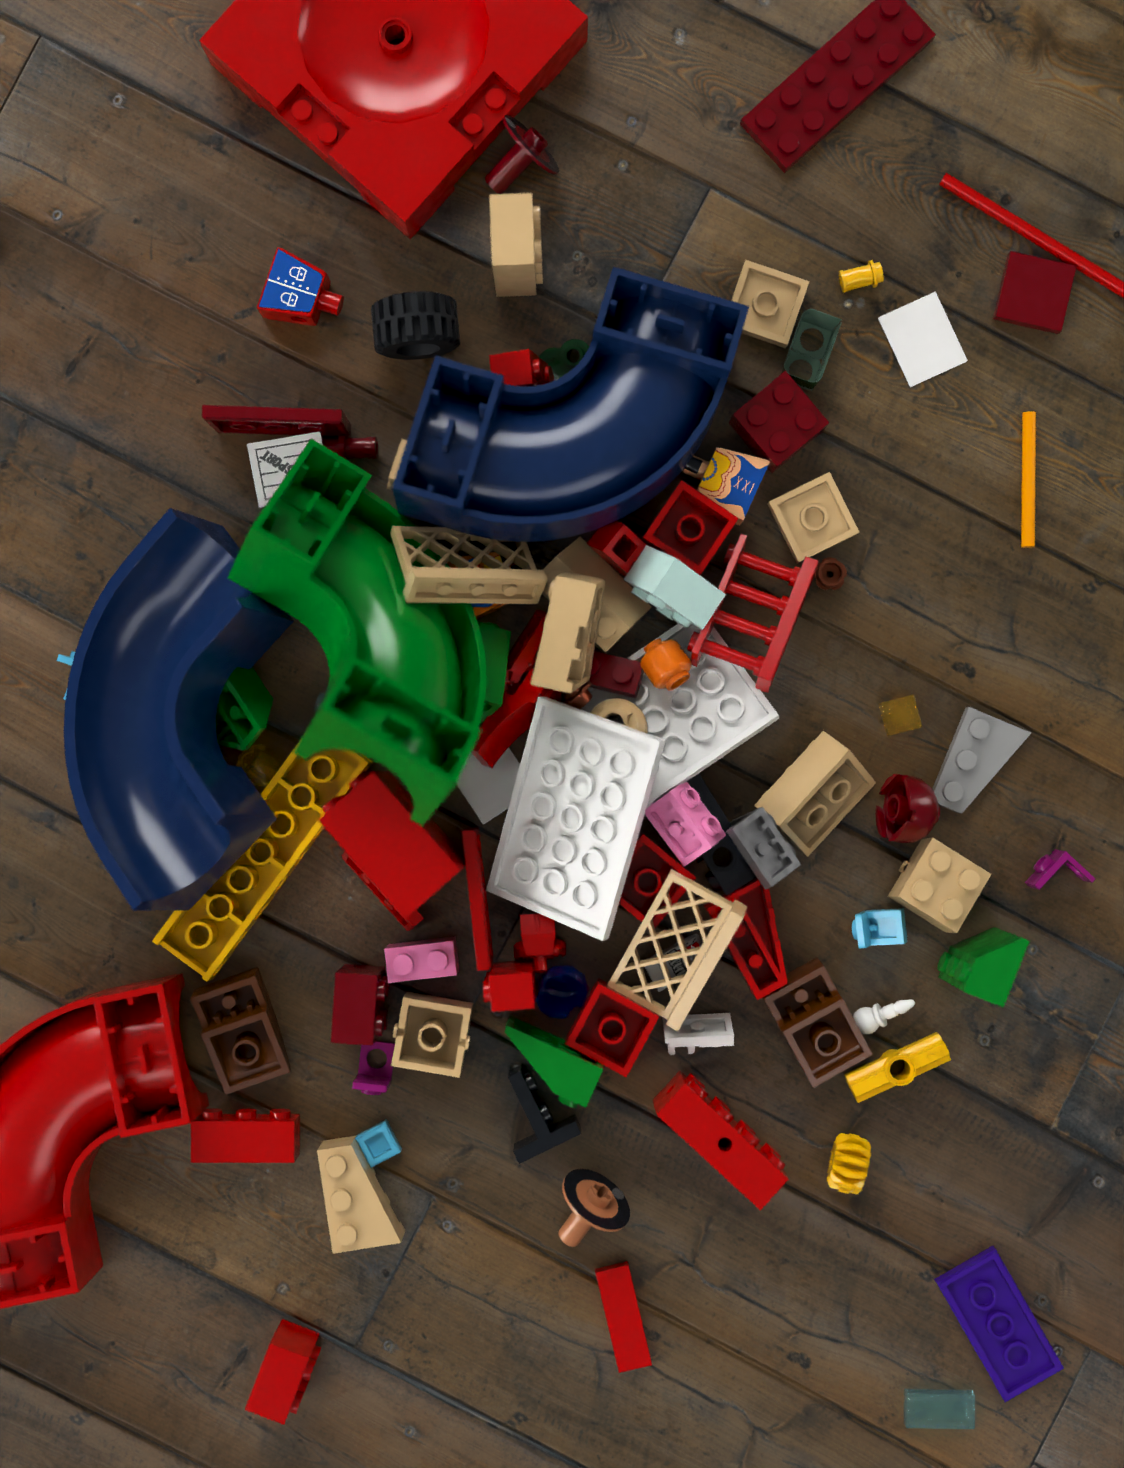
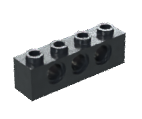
M697 774L687 782L698 792L701 801L709 812L718 819L726 836L695 860L697 863L703 860L710 872L705 874L714 891L717 892L721 889L727 896L755 879L756 875L726 832L732 825L700 774ZM720 847H726L730 852V860L723 866H717L713 862V853Z

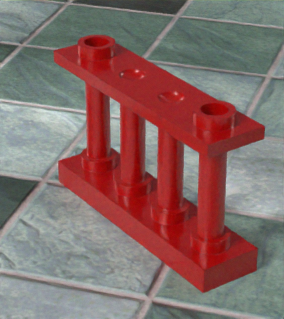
M740 534L737 544L730 543L727 549L724 563L728 565L718 589L726 595L730 594L777 611L776 615L781 616L778 627L771 625L768 628L721 611L720 609L725 600L724 597L704 629H701L700 633L693 632L687 651L692 652L691 663L696 667L702 653L753 671L752 675L757 676L755 688L768 693L815 576L818 560L805 556L801 568L795 566L792 569L744 552L747 535ZM739 564L789 582L788 586L793 587L790 597L783 595L782 598L732 581ZM717 623L765 641L764 645L770 646L766 657L759 655L756 658L708 640L714 624Z

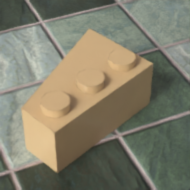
M564 572L552 580L549 588L550 604L544 621L543 634L530 685L572 693L590 680L606 579Z
M356 1136L324 1140L317 1149L333 1254L398 1244L402 1242L405 1233L401 1221H398L390 1205L391 1202L387 1194L384 1193L375 1176L376 1173L373 1167H370L356 1141Z

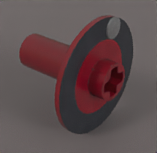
M505 115L503 123L516 144L484 177L487 184L498 194H503L533 161L550 174L556 175L559 172L556 161L546 149L548 143L545 138L533 127L528 129L514 117Z

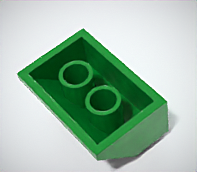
M995 927L951 945L949 951L944 952L940 957L937 967L938 971H940L938 978L963 992L1004 1008L1030 940Z

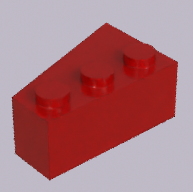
M756 877L727 896L723 894L721 896L731 902L737 900L747 906L744 918L729 942L727 949L753 996L759 1000L788 984L770 890L769 888L764 889ZM711 902L703 905L710 919L717 918L722 908Z

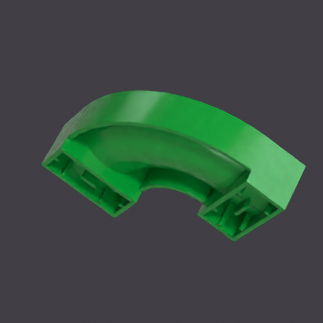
M310 439L251 526L227 578L299 620L313 633L325 652L330 675L328 690L294 753L307 760L317 751L344 749L366 755L380 762L393 771L407 786L414 803V810L410 819L423 826L456 785L481 732L478 726L482 718L486 698L487 668L480 627L471 603H406L403 594L406 582L390 533L392 526L415 525L402 514H398V511L389 503L366 489L372 477L371 474L315 440ZM404 539L406 543L416 549L422 545L413 539ZM430 549L424 552V554L437 562L442 558ZM416 560L412 563V567H425ZM448 563L444 565L445 567L450 568Z

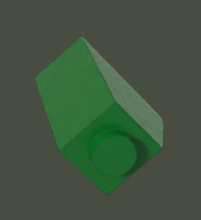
M490 622L478 623L485 649L487 668L486 698L480 724L486 720L487 716L492 715L502 706L511 631L502 629L497 624Z

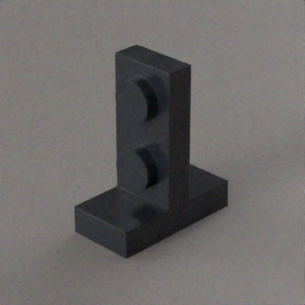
M522 1065L509 1070L508 1078L535 1134L514 1143L513 1152L519 1164L581 1134V1125L575 1114L550 1125V1122L554 1121L546 1102L539 1103L535 1091L539 1090L531 1071L525 1073Z

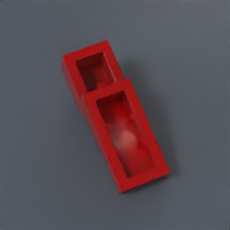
M533 668L530 669L514 696L504 692L502 706L492 715L487 716L480 727L481 732L471 753L482 765L493 768L507 748L530 728L538 697L545 696L561 702L563 698L561 696L562 691L530 685L534 672Z

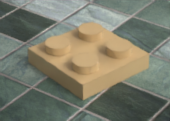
M745 259L731 300L749 306L742 334L786 348L810 281Z
M830 472L767 503L797 564L804 561L805 556L810 558L860 533Z

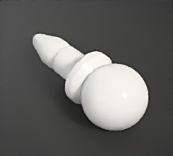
M912 999L899 1000L895 1004L891 1003L882 1008L878 1003L874 1004L873 1008L862 1007L854 1013L853 1018L862 1034H871L878 1029L879 1025L882 1027L887 1026V1019L906 1013L915 1005V1001Z

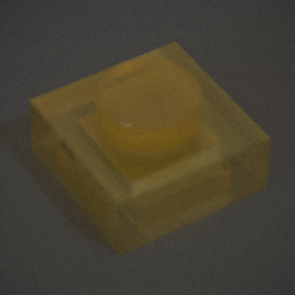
M914 694L878 703L887 736L922 727Z

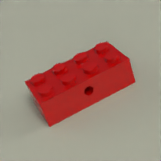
M679 1070L653 1099L656 1115L761 1211L789 1180L783 1169L786 1164L780 1159L781 1155L767 1142L762 1146L760 1140L755 1136L756 1132L745 1121L740 1119L737 1123L734 1120L735 1117L730 1113L731 1109L719 1097L715 1096L711 1099L708 1096L709 1093L704 1089L706 1086L694 1074L690 1073L686 1076Z

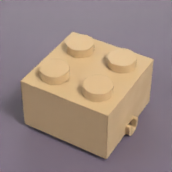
M935 838L921 839L909 861L905 860L900 866L899 872L901 874L888 897L943 932L958 933L989 880L991 873Z
M406 992L402 1000L399 1023H395L393 1037L396 1038L391 1066L460 1078L465 1051L469 1048L470 1036L468 1034L474 1003Z

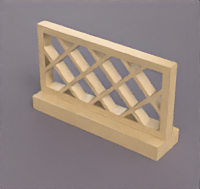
M392 526L390 534L406 582L403 591L406 603L538 604L548 579L544 570H537L526 541L516 542L488 539L444 527ZM404 539H413L422 545L416 549L406 543ZM436 540H446L454 546L449 550L436 542ZM469 541H478L487 547L482 551L469 543ZM500 542H515L517 550L514 552ZM430 549L442 558L437 562L424 554V552ZM461 549L475 559L470 563L456 553ZM493 550L507 560L501 563L488 554ZM416 560L425 567H412V563ZM449 561L459 568H447L444 565ZM482 562L492 569L478 568L477 566ZM514 563L522 569H511L509 566Z
M671 869L607 986L667 1019L666 1025L678 1031L742 922L747 906L737 900L731 902ZM672 882L686 888L690 900L672 904L668 893ZM694 893L701 897L695 898ZM664 898L666 906L659 907ZM711 902L722 908L717 918L703 921L698 904ZM692 906L697 923L679 927L674 910ZM668 912L673 928L656 932L652 921L653 916ZM712 926L707 934L705 927ZM648 927L650 934L643 936ZM699 929L703 940L702 945L686 949L682 933ZM676 935L681 951L663 955L658 939ZM652 940L657 957L640 961L636 949L637 945ZM695 955L691 962L689 956ZM632 956L634 962L628 963L630 957ZM683 958L687 969L686 973L670 977L666 961ZM660 963L665 979L647 983L643 967ZM637 969L641 985L629 987L618 979L622 972ZM679 983L675 990L673 984ZM667 986L671 999L666 1007L653 1000L650 989Z

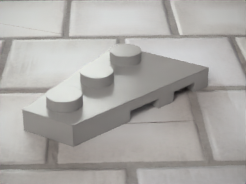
M966 707L932 788L938 800V805L962 814L1029 737L1031 732L971 707Z

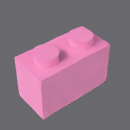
M456 937L388 944L384 948L388 983L456 976L459 972Z

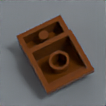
M817 957L787 973L788 984L763 997L767 1008L813 1088L873 1055L845 1001L838 993L825 966Z
M258 967L194 989L190 1000L202 1026L201 1037L225 1095L291 1071L279 1024Z

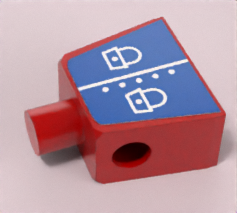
M277 247L257 309L262 317L266 319L316 326L321 311L339 316L343 307L344 296L329 291L331 281L325 271Z

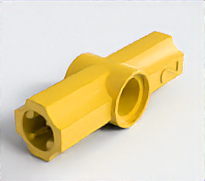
M935 1032L898 1050H887L880 1058L844 1074L855 1100L857 1103H860L896 1085H908L916 1076L951 1061V1058L938 1032ZM896 1060H904L905 1066L900 1074L892 1075L890 1073L892 1063Z

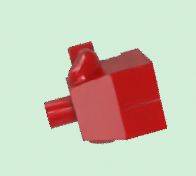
M541 914L520 915L522 941L517 942L513 946L514 958L518 960L522 957L527 959V961H533L535 973L547 972V960L554 959L558 955L566 956V942L556 939L555 920Z

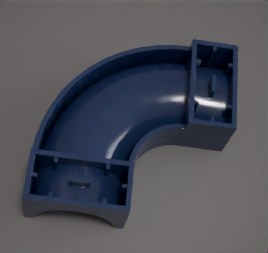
M613 267L594 326L591 344L582 360L561 378L538 386H512L504 384L503 375L435 356L392 486L398 514L466 534L516 542L548 541L572 537L599 529L624 518L644 506L663 491L686 467L699 449L712 424L723 394L749 306Z
M169 508L128 555L97 599L75 651L65 701V760L76 810L86 835L97 855L133 911L190 910L277 819L242 767L228 765L225 761L217 740L216 712L222 689L236 667L250 669L294 620L285 611L227 578L240 548L222 525Z

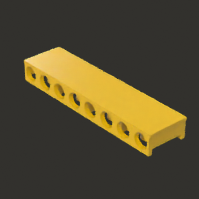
M297 744L260 794L277 819L190 910L174 911L152 942L156 945H161L203 976L202 979L206 982L211 979L213 980L324 830L323 825L318 821L325 814L321 808L336 795L348 794L352 790L349 783L360 773L369 769L373 761L367 756L350 750L325 749L313 753L306 760L294 753L298 746Z

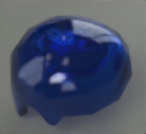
M554 966L547 969L548 971L543 972L536 987V1002L539 1010L548 1017L566 1019L573 1008L583 1007L589 986L585 975L573 966Z

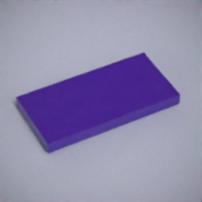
M993 1246L934 1279L1004 1402L1009 1401L1064 1369Z

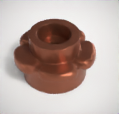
M832 557L824 558L822 563L817 565L814 576L816 584L823 590H837L844 584L847 571L844 564L837 561V559ZM828 571L833 573L831 578L827 576Z

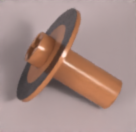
M575 1169L564 1178L562 1184L563 1195L573 1212L558 1232L563 1243L570 1247L578 1246L591 1227L606 1232H615L626 1226L630 1219V1208L623 1192L612 1181L588 1169Z

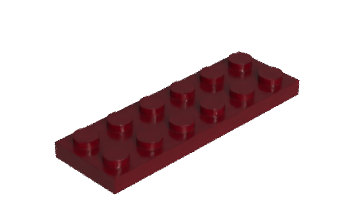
M874 0L741 119L740 125L777 166L786 173L929 45L936 34L905 0Z

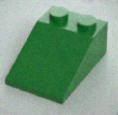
M509 1015L504 1032L552 1092L559 1095L558 1100L572 1108H577L578 1105L586 1108L602 1074L603 1065L567 1046L565 1039Z

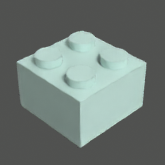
M647 545L624 578L626 582L634 587L631 591L633 595L646 603L652 604L660 614L672 621H676L687 629L690 624H693L703 630L726 595L677 558Z

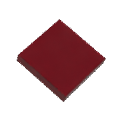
M1010 251L1005 263L993 320L1059 334L1063 328L1076 266Z

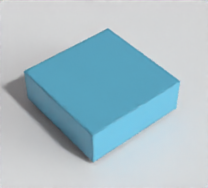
M387 1119L355 1137L371 1168L402 1151Z

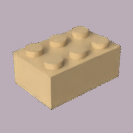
M532 193L489 195L492 269L496 297L537 295L536 284H543L540 205L533 206Z

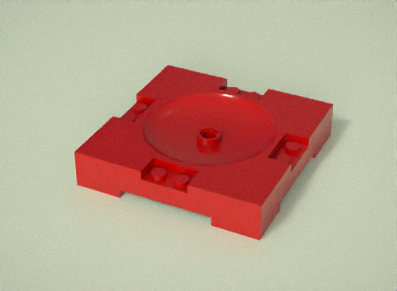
M235 0L199 41L214 68L260 108L264 107L356 188L365 201L411 240L454 192L455 183L505 129L503 123L504 116L510 115L515 117L539 89L542 91L546 89L587 43L588 16L570 0ZM394 39L403 40V42L397 45L390 44Z

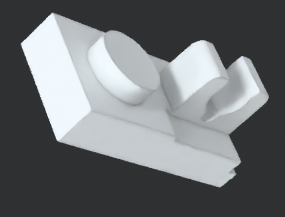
M730 1013L687 1015L678 1031L667 1026V1019L662 1017L665 1044H667L670 1055H675V1047H687L688 1054H693L695 1046H734V1032Z

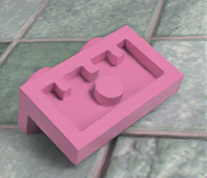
M688 782L677 785L650 805L645 811V816L683 867L711 849L726 836L718 819L709 812L701 801L698 792Z

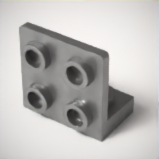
M763 807L730 822L732 827L726 832L764 889L771 888L801 865L796 858L794 848L784 840L776 828L777 825L774 818Z

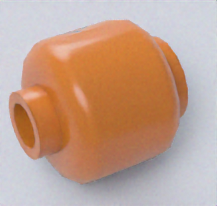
M658 638L644 648L646 654L641 659L640 665L655 688H666L668 691H672L690 678L691 660L676 640L662 641L661 638Z

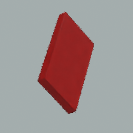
M478 827L466 828L462 831L477 971L490 970L494 961L480 830Z

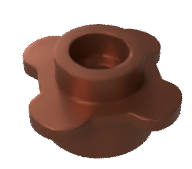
M588 681L572 693L563 692L561 696L564 700L561 703L578 709L583 708L593 697L588 691L592 683Z

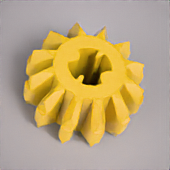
M840 1133L836 1137L827 1170V1182L830 1188L845 1194H858L862 1190L867 1177L871 1156V1146L867 1139L851 1133Z

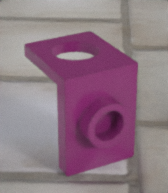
M1055 849L1050 856L1046 854L1035 863L1033 867L1035 872L1025 883L1030 888L1040 890L1063 864L1082 881L1093 883L1095 878L1066 851Z
M376 1041L373 1046L361 1045L358 1075L353 1081L352 1089L361 1090V1093L367 1095H381L382 1092H387L392 1082L393 1066L391 1064L395 1043ZM373 1049H380L386 1054V1064L381 1068H374L367 1061V1055Z

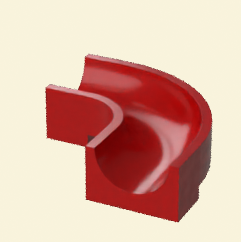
M183 973L91 993L41 1016L24 1026L0 1045V1309L79 1293L103 1267L90 1201L89 1178L94 1159L105 1141L118 1135L123 1138L190 1124L209 1106L207 1092L201 1093L192 1080L182 1045L179 1004L181 992L185 987Z

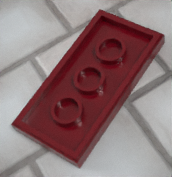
M202 405V418L217 433L296 436L320 432L321 436L325 437L351 436V423L342 409Z

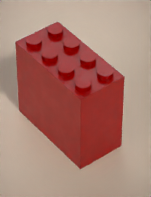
M363 771L349 783L352 790L348 794L336 795L321 808L325 814L318 821L406 919L465 866V857L430 817L423 826L410 819L414 810L412 796L389 771Z

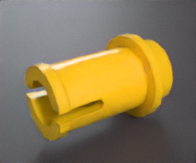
M873 260L868 261V265L839 271V282L843 293L869 285L876 288L878 283L884 281L881 263H874Z

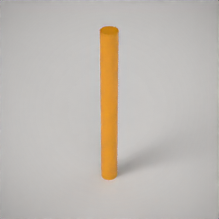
M1033 411L1022 413L1021 548L1035 547L1036 412Z

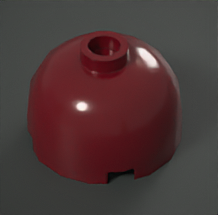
M893 774L887 778L879 793L885 795L883 809L876 805V825L882 838H888V841L900 843H914L923 839L930 833L940 817V807L934 790L922 779L914 776Z

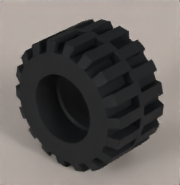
M429 291L404 292L387 296L371 306L374 348L376 353L401 360L427 359L447 354L460 345L457 303L455 299L448 295Z

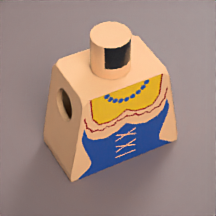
M716 447L710 462L693 456L683 473L701 480L697 491L738 517L739 519L735 524L740 526L744 521L770 461Z

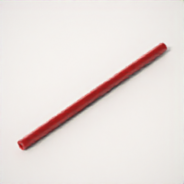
M946 173L939 183L941 187L1063 262L1075 265L1076 270L1124 299V281L950 174Z

